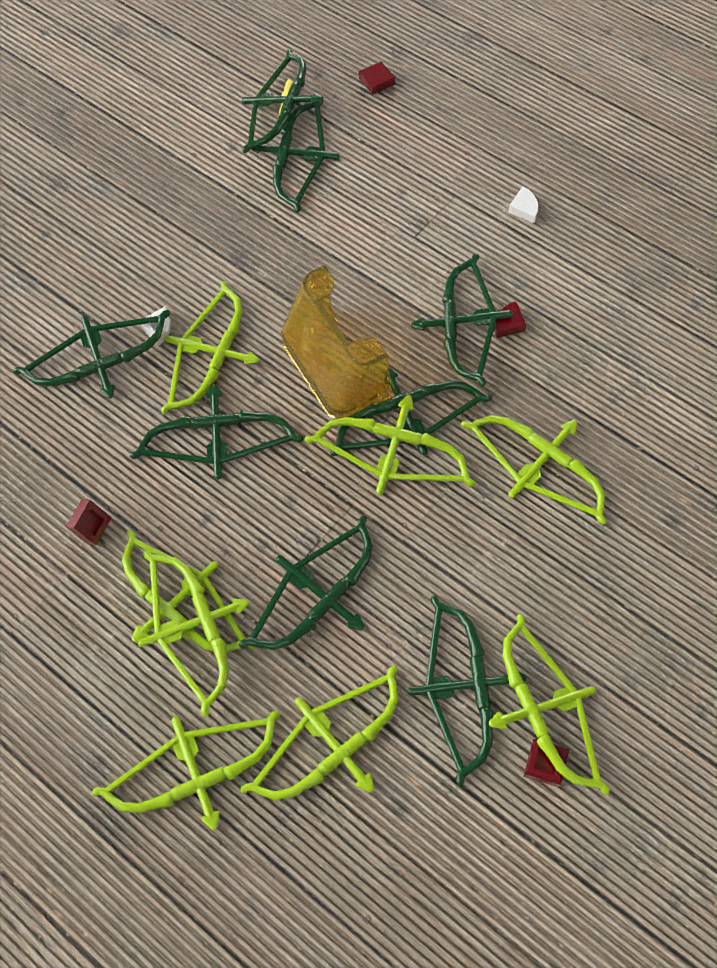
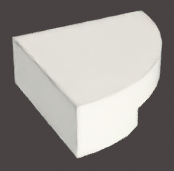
M522 187L509 205L508 213L535 223L538 213L536 197L530 190Z
M164 306L147 317L159 316L167 308ZM170 316L165 319L161 338L155 343L157 347L165 341L164 338L171 331ZM158 322L142 324L141 327L151 337L155 333Z

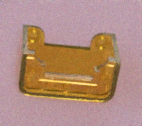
M324 265L309 272L304 277L281 329V339L284 348L327 414L331 418L340 419L349 417L373 402L378 404L389 398V364L387 353L375 339L363 337L348 343L335 324L336 313L331 307L330 297L335 283L333 276Z

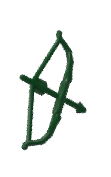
M291 49L287 50V57L256 97H243L241 100L244 104H253L248 144L243 146L242 149L245 154L253 148L269 143L280 133L284 125L289 121L295 103L311 102V104H314L324 99L323 96L314 93V95L298 96L305 84L307 66L305 60L293 54ZM291 60L299 64V72L287 96H273L272 93L265 94ZM271 103H283L280 115L273 129L264 137L253 141L258 107L269 106Z
M324 100L314 104L300 105L290 114L289 121L281 130L280 146L261 145L251 149L257 154L260 151L278 153L276 163L272 168L273 187L278 198L294 207L296 213L300 212L301 206L299 202L324 159L337 160L340 158L338 153L325 152L320 106ZM314 108L320 147L308 146L306 149L290 148L291 134L296 118L302 112ZM288 155L304 156L306 160L316 161L295 200L284 194L281 187L283 169L286 166Z
M474 253L471 259L455 267L446 280L445 292L442 298L445 318L424 320L422 317L411 323V327L424 331L425 327L445 325V340L443 344L447 352L449 364L458 375L478 381L479 385L484 387L486 380L483 377V372L496 320L512 317L513 312L510 310L496 312L477 265L479 255ZM471 266L488 308L477 309L472 315L456 316L454 282L459 273ZM474 322L477 326L489 325L477 374L463 369L457 360L456 324Z
M164 310L159 316L91 326L88 316L83 314L81 316L83 330L26 367L14 368L13 372L14 374H22L35 385L50 387L78 382L80 378L98 372L103 386L100 392L108 399H111L114 394L115 385H110L105 369L121 364L123 361L128 363L138 355L151 349L161 338L165 319L171 313L169 310ZM158 322L155 333L146 342L120 353L117 352L101 358L98 345L102 339L99 331ZM80 338L83 347L90 348L94 358L93 362L50 379L38 378L30 373L32 369Z
M386 367L383 371V381H388L395 397L381 401L378 404L373 402L349 417L364 419L378 413L382 414L393 409H401L398 404L407 395L412 397L413 403L429 395L449 389L465 390L475 396L474 399L427 430L424 429L421 420L412 417L409 410L403 429L422 435L425 433L431 434L480 401L489 402L493 397L490 394H482L466 382L458 381L425 384L419 389L402 394L395 379L398 374L389 367ZM340 426L335 446L343 450L390 445L392 439L343 444L345 432L351 426ZM417 445L422 455L428 453L426 445ZM332 450L330 452V455L333 457L339 455Z
M212 385L206 396L211 398L210 416L193 418L185 416L161 423L146 433L138 449L131 452L129 456L132 459L146 455L213 464L214 477L219 480L222 477V463L291 440L301 443L304 441V438L301 435H296L285 419L270 413L240 411L239 414L219 415V397H222V393L216 385ZM269 421L280 425L287 433V436L227 455V444L220 441L221 426L238 425L246 422ZM212 427L213 441L207 445V457L146 449L151 439L164 431Z
M361 516L358 519L357 526L294 565L281 555L276 557L277 563L287 572L250 637L239 642L240 648H246L251 645L276 650L291 645L300 637L316 627V622L330 608L348 621L346 625L348 628L364 629L360 615H352L337 601L350 586L356 585L360 575L370 561L373 545L365 527L367 522L366 516ZM360 532L364 543L361 558L349 573L326 593L313 582L314 574L304 565ZM289 581L298 589L308 588L320 598V601L309 611L308 616L286 637L273 642L257 639Z
M433 595L430 601L435 607L426 685L409 687L407 693L411 696L427 694L458 770L455 777L456 784L462 786L465 782V777L487 760L493 744V728L490 727L489 721L493 718L494 711L490 709L488 686L509 684L508 675L486 678L482 657L485 652L478 638L475 625L462 610L441 603L438 597ZM442 611L456 616L465 627L471 654V680L453 682L448 676L434 677ZM520 673L523 682H525L527 680V676L523 673ZM474 688L476 706L481 719L482 745L478 756L464 767L437 699L451 698L454 690Z

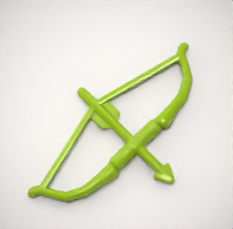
M226 280L222 281L220 285L221 291L181 338L166 336L164 338L165 342L178 345L168 403L161 409L163 415H166L173 409L192 406L203 398L219 377V370L226 357L242 360L245 365L259 362V358L251 351L248 354L229 350L234 337L239 333L243 309L241 299L228 288ZM226 294L234 302L235 312L227 331L223 334L218 347L203 344L201 338L191 335ZM198 351L213 353L214 356L209 364V370L199 390L188 399L174 402L182 353L195 354Z
M407 395L398 404L401 407L396 427L378 423L371 418L344 417L329 421L313 436L305 437L306 443L317 442L380 477L376 489L378 495L384 493L388 480L463 481L469 487L476 485V482L470 479L464 456L451 444L441 441L428 433L422 435L403 429L409 410L414 409L413 400L410 395ZM352 426L373 431L375 434L392 438L388 454L380 456L377 468L323 439L322 436L332 428ZM399 441L415 445L422 444L449 453L458 462L461 475L396 474L400 463L395 457Z
M490 415L473 422H461V427L472 430L516 480L517 483L508 493L510 498H515L523 488H527L594 515L602 525L607 523V519L603 516L605 492L598 479L578 459L573 460L566 453L558 449L569 434L575 435L577 427L575 420L562 424L563 430L552 443L534 433L531 427L520 424L508 417ZM489 423L504 425L527 439L531 445L543 453L534 464H525L517 473L478 427ZM549 457L563 467L571 469L592 485L597 495L596 509L534 485L542 476L540 468Z
M128 530L127 536L129 541L122 557L125 576L131 582L137 594L152 604L151 588L133 570L130 560L133 547L136 545L150 551L153 555H170L138 540L136 533L133 530ZM213 561L203 571L189 566L201 585L207 588L219 608L225 607L222 599L208 579L218 568V562ZM186 579L181 582L182 590L169 602L159 594L160 621L164 617L169 621L175 620L180 624L188 621L175 609L188 595L192 596ZM227 614L224 617L239 641L227 644L226 653L241 649L239 642L246 638L232 615ZM153 617L142 627L136 626L132 636L133 642H138L140 639L150 636L148 632L154 627ZM194 628L183 632V637L205 650L213 651L211 643ZM251 645L247 646V647H249L250 649H255V648H256V647L251 646Z
M145 550L143 556L150 562L154 634L140 639L138 646L145 647L156 642L159 643L202 703L200 710L202 716L207 717L210 713L209 707L226 688L229 674L225 640L221 639L214 620L235 611L237 614H241L250 602L247 599L234 598L232 604L211 612L204 596L205 589L189 566L177 557L152 555L150 551ZM157 563L172 564L182 572L193 597L192 601L198 615L197 618L181 624L175 620L164 624L160 623ZM202 625L208 642L211 643L220 671L218 684L208 697L204 695L168 645L181 640L184 631Z
M518 614L516 625L504 638L502 657L507 669L509 684L512 688H515L523 709L505 715L497 712L489 721V725L492 728L505 730L507 729L506 724L527 717L538 738L537 743L560 774L571 783L598 788L602 794L607 795L610 789L600 778L582 704V699L594 695L596 688L590 686L577 690L526 628L524 616ZM520 631L565 686V688L555 690L551 700L536 704L512 657V642ZM556 707L563 712L577 708L593 779L576 775L564 764L549 736V730L540 714L541 712Z
M392 665L385 676L314 709H311L301 697H297L295 704L304 714V717L252 783H245L241 786V793L246 794L251 791L274 801L292 798L322 783L324 776L332 772L341 763H344L358 780L355 784L356 787L367 792H373L374 785L371 774L365 775L350 756L365 745L367 741H373L385 724L392 718L399 701L395 679L398 667ZM388 682L390 699L385 711L364 730L357 732L344 744L340 745L330 733L331 722L323 712ZM304 726L313 737H323L334 751L320 762L315 770L290 788L273 791L260 786L261 782Z
M275 710L264 719L185 732L180 718L174 716L172 724L176 736L106 788H94L92 794L96 797L103 796L121 812L143 813L153 809L170 807L174 804V801L197 793L205 815L201 818V821L210 829L215 830L218 827L219 811H213L206 788L227 778L232 780L244 770L259 762L271 747L275 720L281 714L278 710ZM266 725L264 740L254 753L224 768L220 767L200 775L194 759L199 752L194 737ZM172 747L177 759L186 761L192 778L190 781L175 786L169 792L140 803L123 802L112 793V791Z

